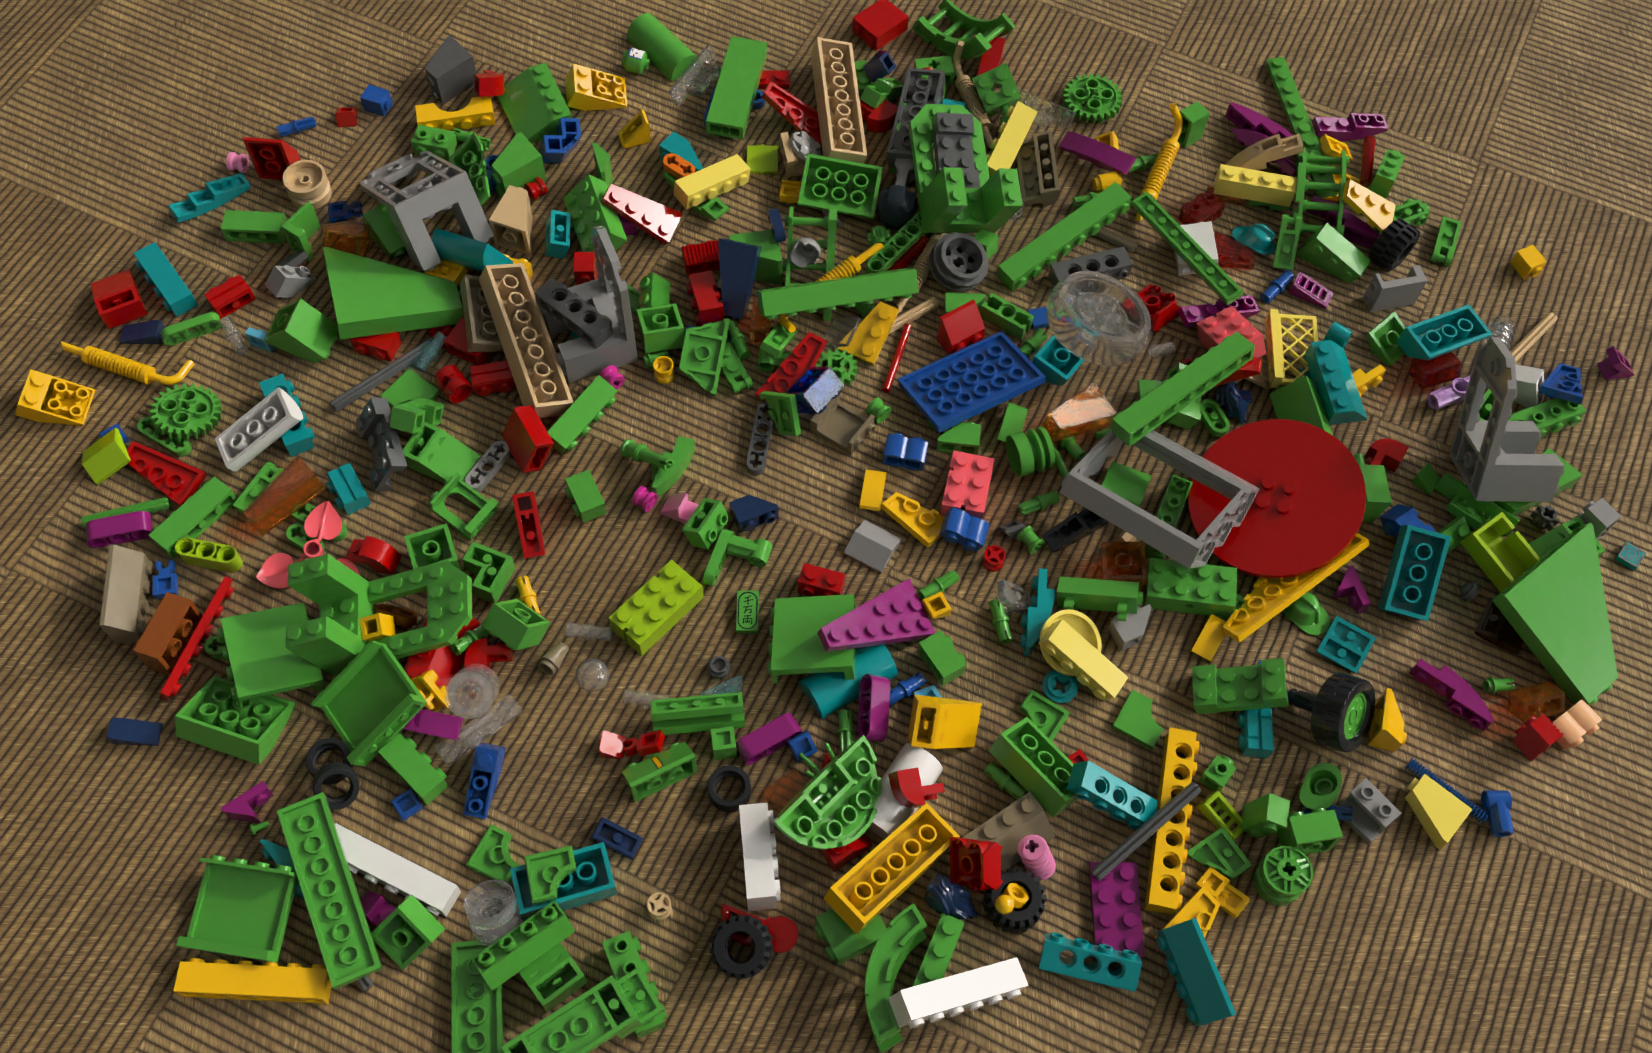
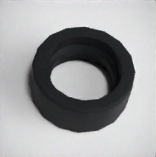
M325 738L313 744L306 756V767L313 778L318 771L316 762L320 755L327 750H339L343 755L342 763L353 768V765L346 758L351 752L344 742L336 738ZM333 774L327 777L322 784H336L344 780L346 776Z
M340 762L328 763L322 766L314 775L312 781L313 794L315 796L322 793L321 785L327 777L333 774L345 775L350 781L349 790L340 797L330 798L326 796L331 810L343 809L351 805L357 798L359 781L355 771L347 764Z
M733 765L722 766L716 769L709 777L707 784L708 796L712 805L718 810L727 813L736 812L739 810V805H746L749 802L751 796L750 778L740 767ZM725 777H735L743 785L742 795L734 801H724L716 793L717 783Z

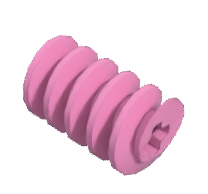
M1028 835L1020 840L1017 850L1026 870L1032 872L1031 876H1037L1040 880L1051 877L1055 872L1056 863L1044 838L1039 835Z

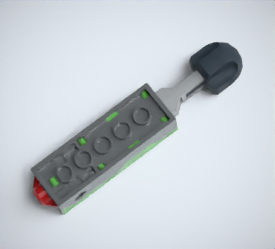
M930 67L907 69L887 151L889 173H895L897 180L895 185L890 186V190L885 189L881 191L877 207V214L882 223L894 230L901 229L914 217L918 202L916 194L908 191L909 184L916 180L908 124L926 104H942L946 93L945 71L933 70Z

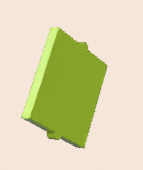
M764 144L747 145V165L751 168L750 174H778V146H765Z

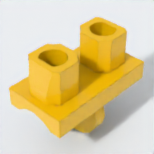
M429 670L411 680L426 700L427 704L425 707L429 711L437 712L442 708L447 709L451 705L448 699L452 692L444 685L437 687L435 682L438 679V675L434 670Z

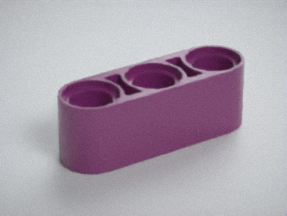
M146 511L91 520L86 523L87 545L92 548L149 538V534L152 532L151 514Z
M865 674L860 682L859 737L864 735L867 740L883 742L888 735L890 681L886 677Z
M786 713L739 739L736 742V749L745 764L751 765L788 745L787 740L799 735L803 731L792 714Z

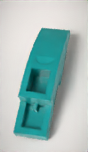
M1039 568L1037 576H1033L1032 589H1035V596L1032 595L1031 607H1028L1026 614H1022L1021 627L1025 628V634H1021L1020 647L1024 648L1023 656H1028L1039 643L1042 626L1052 612L1055 589H1047V569Z

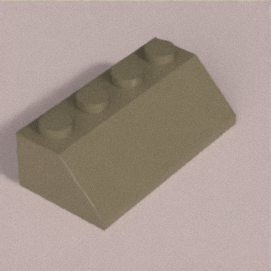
M113 544L109 545L100 627L115 644L134 643L142 636L146 629L145 617L146 613L149 612L147 599L148 594L151 593L150 574L153 573V563L143 552Z
M1028 792L962 838L997 842L1003 847L1001 850V870L1006 872L1007 868H1011L1022 861L1017 850L1022 838L1028 835H1039L1048 843L1055 838V834L1044 809L1031 792Z

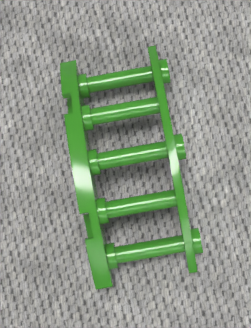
M943 0L938 6L939 12L929 20L922 16L913 25L912 29L928 44L931 42L937 46L936 50L951 57L955 53L958 41H963L965 45L961 59H969L970 57L977 58L983 55L992 47L989 43L994 38L1008 34L1016 26L1005 13L991 20L978 19L960 10L950 0ZM946 15L954 24L942 33L933 25ZM960 28L968 31L960 39L950 37Z
M1304 148V152L1297 154V186L1294 198H1296L1295 202H1298V207L1293 208L1292 216L1293 218H1297V216L1302 217V211H1306V209L1336 211L1335 226L1331 227L1342 236L1344 235L1345 225H1341L1344 205L1342 196L1346 182V167L1348 168L1349 156H1346L1345 150H1341L1340 157L1310 155V153L1306 152V148ZM1310 163L1339 165V167L1310 165ZM1306 174L1339 175V184L1309 182L1306 179ZM1308 189L1339 191L1338 204L1307 202L1304 199V191H1308ZM1302 222L1300 233L1316 232L1323 225L1305 224V222ZM1291 225V230H1294L1295 226Z
M790 207L789 214H785V226H788L787 259H783V271H786L785 286L801 284L790 283L791 269L816 270L826 274L831 269H834L837 209H829V217L825 216V218L793 217L794 207ZM793 225L824 226L825 229H828V238L815 240L820 248L827 250L826 261L816 264L811 263L806 268L797 267L790 261V249L797 240L793 239ZM817 309L823 312L824 321H831L832 310Z
M914 903L904 909L890 922L882 936L877 940L867 967L865 978L866 1007L871 1029L881 1053L903 1041L899 1033L901 1028L898 1026L888 998L893 996L897 975L906 958L916 947L928 939L923 931L927 924Z

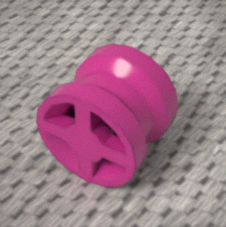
M614 365L607 366L599 374L616 390L625 381L624 376L618 373V369Z
M640 486L633 495L632 504L641 506L643 511L649 512L656 504L658 494L650 493L645 486Z

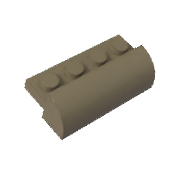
M1052 130L1034 133L1033 139L1023 141L1017 153L1023 206L1042 203L1043 207L1055 203L1060 197Z

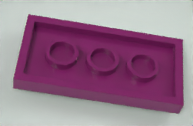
M1090 862L1089 878L1094 945L1106 944L1113 947V950L1122 952L1123 950H1131L1136 952L1141 959H1144L1137 863L1121 862L1102 880H1097L1091 872L1100 862Z

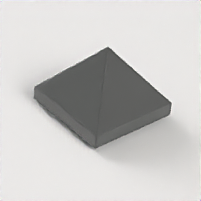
M1015 520L999 526L998 530L1016 540L1017 535L1025 528V524Z

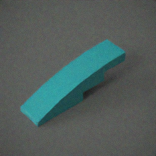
M242 173L206 182L205 189L188 193L187 200L168 205L169 212L180 223L222 206L250 189L251 185Z

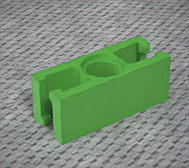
M992 292L988 297V302L984 301L980 309V315L983 320L1021 341L1026 335L1025 331H1029L1032 327L1034 319L1032 314Z

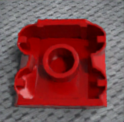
M1149 284L1124 303L1125 307L1157 333L1162 327L1179 317L1178 311L1180 307L1177 306L1176 296L1172 293L1163 294L1161 287Z
M951 837L950 883L963 887L970 886L973 891L977 892L987 889L997 890L1003 883L1001 880V850L1003 847L997 842Z

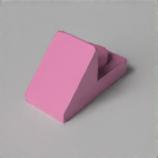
M688 493L669 495L660 514L686 524L698 507V504L688 501Z

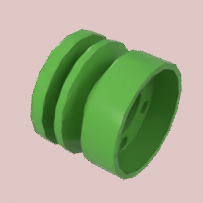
M1043 426L1037 427L1035 430L1029 429L1026 435L1021 431L1006 437L1008 460L1012 471L1018 478L1034 473V469L1041 472L1044 469L1054 468V447L1048 431Z
M1280 846L1272 849L1256 867L1253 875L1254 886L1258 894L1265 901L1273 905L1285 906L1293 903L1311 885L1313 867L1308 857L1301 850L1292 846Z

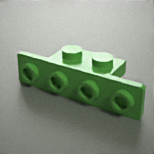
M1445 473L1435 486L1436 491L1452 500L1446 510L1456 518L1464 516L1469 526L1474 530H1477L1501 512L1505 514L1514 527L1519 522V518L1492 501H1476L1467 485L1448 473Z

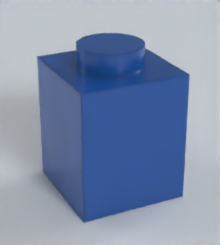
M368 85L360 97L364 111L380 116H385L393 105L389 90L373 85Z

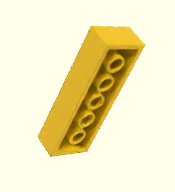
M926 802L924 806L918 809L831 886L824 900L856 934H859L950 850L951 837L960 836Z

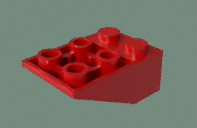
M130 269L90 283L97 310L108 329L148 315Z

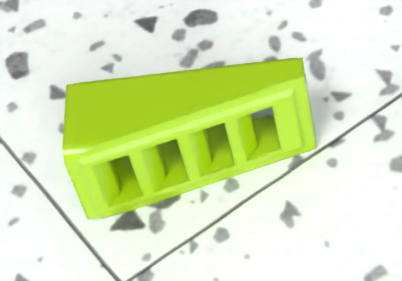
M1218 790L1211 792L1196 806L1218 829L1223 827L1233 841L1243 832L1241 830L1243 819ZM1215 802L1216 805L1212 808L1210 804ZM1222 809L1223 812L1218 816L1216 812ZM1229 816L1230 819L1224 823L1222 820ZM1235 822L1237 826L1231 831L1229 827Z

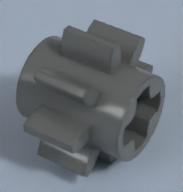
M1539 505L1530 514V517L1534 518L1531 524L1539 529V531L1545 529L1551 531L1560 521L1556 518L1558 511L1550 505L1545 507Z

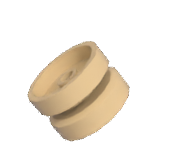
M313 160L297 161L288 166L283 173L282 180L291 203L296 208L304 206L309 201L315 210L321 208L330 200L332 189L324 167L320 163Z

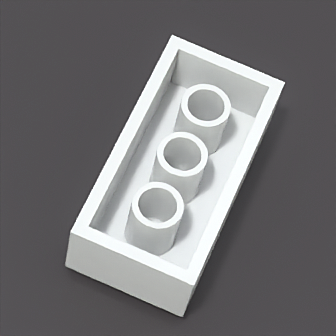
M768 803L739 805L748 912L777 909L776 901H781L780 880H775V878L779 877L777 856H772L776 855L775 833H770L774 832L773 810H768Z

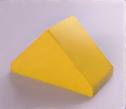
M641 109L618 133L623 148L651 142L649 122L644 110Z

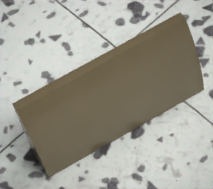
M464 275L460 283L468 352L503 351L479 282V276Z

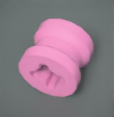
M229 152L226 158V167L229 171L238 170L240 173H246L249 167V157L247 154L237 155L235 152Z

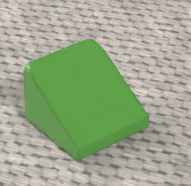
M1427 463L1415 476L1412 483L1429 495L1436 488L1435 486L1440 481V478L1433 467Z

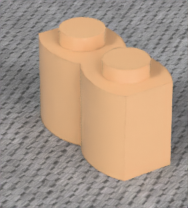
M1583 699L1553 722L1556 729H1560V733H1563V736L1557 743L1564 750L1569 746L1574 749L1584 741L1581 736L1585 733L1590 736L1600 728L1597 724L1602 719Z

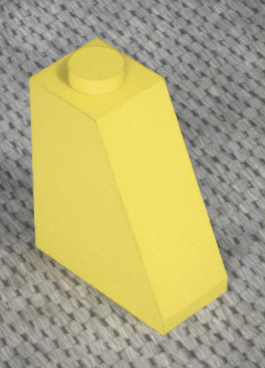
M1424 774L1419 780L1414 778L1408 785L1407 789L1410 792L1405 799L1435 847L1440 850L1450 841L1472 809Z

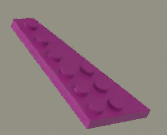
M909 578L823 626L817 634L825 652L926 639L935 634V631Z

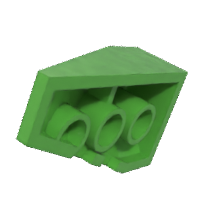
M473 132L449 158L451 164L466 171L482 206L490 198L483 145L477 134Z

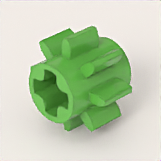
M882 226L872 228L871 233H867L869 247L876 243L884 245L891 239L890 230H886Z

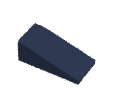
M161 320L123 325L120 344H161L162 337L160 332L165 327Z
M112 717L107 740L111 744L158 746L163 724Z
M601 817L589 840L596 844L604 842L607 849L633 860L643 838Z

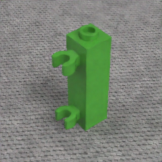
M1073 577L1059 578L1057 604L1058 607L1065 608V610L1112 611L1118 613V621H1126L1127 613H1137L1138 605L1143 603V592L1139 591V582Z

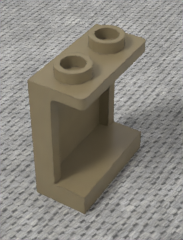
M833 392L810 420V431L852 455L855 450L861 448L864 438L873 433L876 427L874 424L875 416L872 414L868 418L841 403V395Z

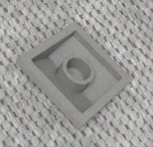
M864 520L853 533L844 551V555L881 574L902 539Z

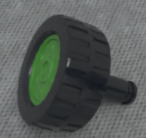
M1336 673L1324 682L1317 695L1301 690L1297 691L1295 688L1290 689L1287 693L1290 706L1294 705L1296 708L1312 712L1311 731L1313 738L1318 744L1348 753L1357 749L1366 738L1373 721L1376 703L1374 688L1367 680L1353 675Z

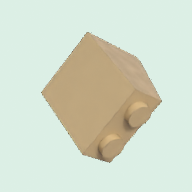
M509 185L489 219L494 242L496 245L531 256L533 215L528 191L521 187Z

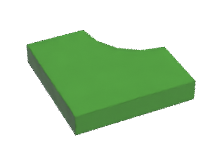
M408 369L380 397L387 398L389 405L393 408V406L419 398L434 400L440 392L433 385Z
M1032 689L1019 708L1052 742L1070 714L1069 711Z
M1132 690L1112 729L1153 750L1163 728L1152 717L1151 705L1153 700Z
M490 824L466 866L508 888L512 882L510 869L519 866L512 860L509 854V844L512 835Z
M572 845L524 856L532 904L536 905L557 900V890L561 881L568 874L577 871Z

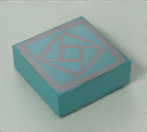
M1626 541L1614 560L1635 571L1646 552Z

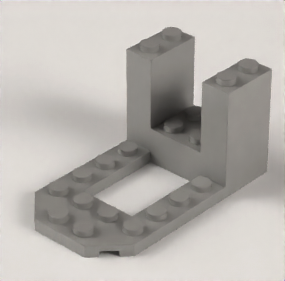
M429 151L421 152L418 157H413L412 154L398 158L371 171L368 174L369 179H364L359 183L364 192L386 206L411 262L423 271L433 270L437 267V264L441 263L440 257L422 220L434 217L435 213L440 210L452 209L464 237L486 243L489 241V238L494 236L466 171ZM419 169L429 174V176L400 190L393 186L398 182V179L411 177Z
M601 225L592 227L594 236L591 237L598 279L567 289L572 293H577L585 303L593 305L601 315L609 317L612 321L613 335L597 349L593 348L582 338L558 344L559 353L556 355L562 372L567 377L569 383L599 374L610 365L618 368L638 361L628 287L625 280L621 281L618 270L622 269L619 258L606 228ZM539 306L550 336L570 330Z
M1491 337L1487 340V344L1478 346L1449 456L1476 501L1553 502L1554 496L1559 489L1560 477L1564 473V464L1556 454H1536L1535 449L1537 442L1541 439V431L1533 421H1508L1512 415L1511 407L1513 401L1517 398L1515 358L1500 337ZM1486 386H1488L1495 397L1488 421L1479 420L1480 406L1484 403Z

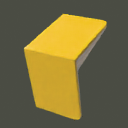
M942 591L922 600V606L931 619L951 615L952 609Z

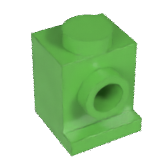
M1217 755L1203 773L1199 782L1213 792L1217 790L1220 792L1237 768L1233 766L1234 762L1229 757Z

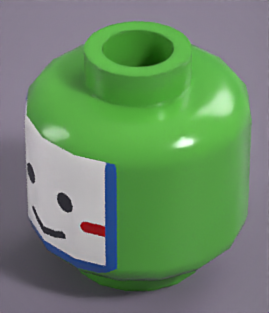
M630 48L624 52L622 65H624L626 71L641 75L644 70H648L650 59H647L645 51Z

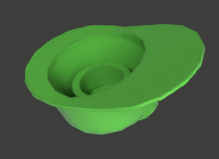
M1309 592L1283 610L1284 615L1309 635H1322L1330 627L1328 613L1319 605L1318 599Z
M1320 763L1309 769L1300 790L1299 798L1301 804L1311 810L1330 807L1340 794L1342 785L1340 770L1330 763Z

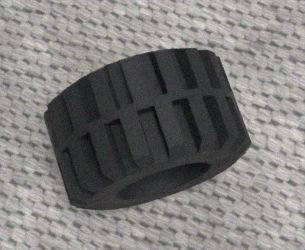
M1398 218L1389 224L1376 239L1370 249L1369 258L1389 272L1399 266L1417 244L1421 232L1404 219Z
M1013 867L1007 868L1006 872L1001 870V880L1003 883L997 890L987 889L983 900L985 901L984 911L988 912V920L992 919L994 921L993 926L996 928L998 926L1003 927L1001 931L1005 933L1007 930H1011V934H1017L1019 930L1023 933L1028 928H1033L1036 922L1039 921L1046 906L1044 905L1046 895L1043 894L1045 888L1043 885L1039 886L1040 879L1037 876L1033 879L1031 877L1032 872L1028 870L1027 874L1023 873V868L1019 867L1017 871H1013ZM1010 883L1021 885L1029 896L1027 909L1012 911L1005 915L1000 914L995 908L996 899Z
M739 915L724 920L714 930L713 933L715 934L710 939L712 947L709 950L710 954L713 955V964H717V969L720 972L726 973L725 976L735 977V979L749 978L760 973L771 960V953L774 950V945H772L773 937L768 932L769 928L766 925L764 926L761 920L749 915ZM737 932L748 933L755 942V953L748 961H737L730 954L729 941Z

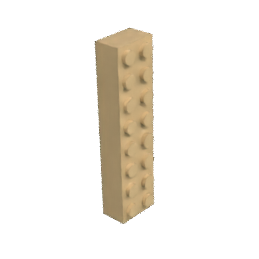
M817 37L811 50V61L823 156L864 163L867 157L852 43Z
M524 264L485 266L479 277V282L523 406L532 405L539 418L562 416L574 402L542 313L537 305Z

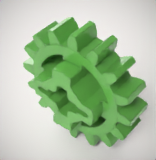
M838 348L835 349V352L828 349V354L822 352L814 367L815 378H819V384L825 383V388L833 386V390H836V387L840 386L841 389H844V384L851 386V380H856V374L858 373L857 360H853L852 354L847 356L846 350L840 353Z

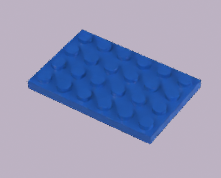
M1002 331L897 379L900 388L939 433L1046 383L1043 373Z

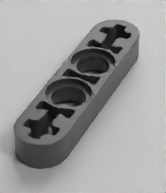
M762 402L757 406L746 461L748 473L754 476L761 475L765 471L774 420L769 413H767L766 420L763 419L764 411L771 410L767 402ZM765 426L768 428V431L766 433H759L757 428ZM756 444H763L765 446L762 451H756L753 447ZM755 457L759 458V465L757 466V468L753 467V465L755 464Z

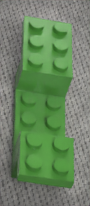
M637 967L619 980H616L611 975L504 1044L501 1048L504 1053H590L616 1035L621 1039L625 1038L665 1010L641 969Z

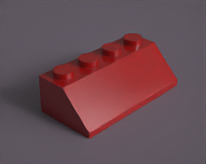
M427 618L423 627L427 626ZM472 618L467 626L464 625L456 635L458 636L457 640L463 637L465 632L478 628L480 622ZM450 646L411 655L404 670L410 679L420 676L426 671L434 670L438 675V679L435 682L436 686L444 685L452 692L463 666L466 651L456 656L451 651Z

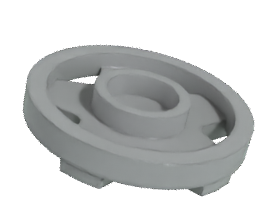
M795 132L790 137L792 150L802 160L806 161L807 153L821 156L819 142H816L807 132Z

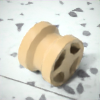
M654 893L647 901L648 913L654 920L662 921L670 916L672 905L665 893Z

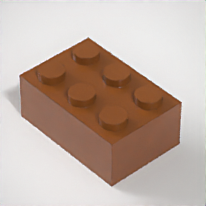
M167 592L164 598L159 601L153 617L148 620L146 629L136 641L133 651L148 669L170 676L203 615L192 600Z

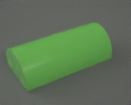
M650 13L642 14L631 23L627 31V40L636 49L645 51L647 59H650V62L671 82L700 65L699 57L654 15Z

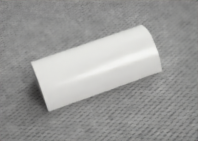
M278 387L215 438L226 468L232 471L240 470L303 419L300 408L284 390Z
M910 743L904 744L881 779V795L877 798L874 809L878 811L868 829L883 839H886L919 808L903 806L895 799L891 791L888 774L899 770L918 768L921 784L926 786L934 784L943 770L940 762L932 754L921 747H913Z

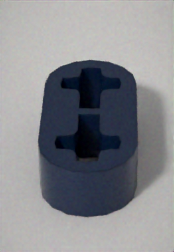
M778 208L767 210L768 222L775 243L786 241L785 230Z

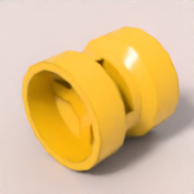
M667 356L656 358L653 362L655 380L661 384L672 382L675 376L672 359Z

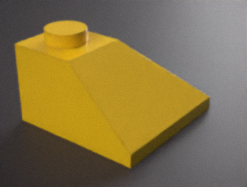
M1386 688L1376 700L1368 746L1396 752L1401 745L1405 744L1407 734L1404 732L1405 723L1390 688Z

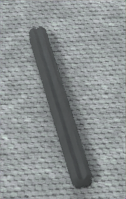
M429 338L330 402L331 406L335 411L346 407L438 347L437 342L433 338Z
M1194 782L1186 786L1092 869L1091 873L1097 880H1102L1200 793V787Z

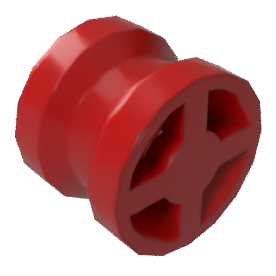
M536 177L531 183H525V189L533 201H536L540 195L545 196L548 194L547 187L540 177Z
M998 545L988 546L984 551L982 559L984 568L991 572L999 571L1004 564V549Z

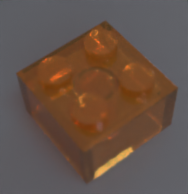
M1100 542L1098 555L1100 580L1139 582V591L1145 592L1148 577L1144 542Z

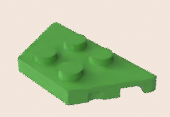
M730 319L707 323L700 327L688 328L685 333L679 371L712 396H716Z

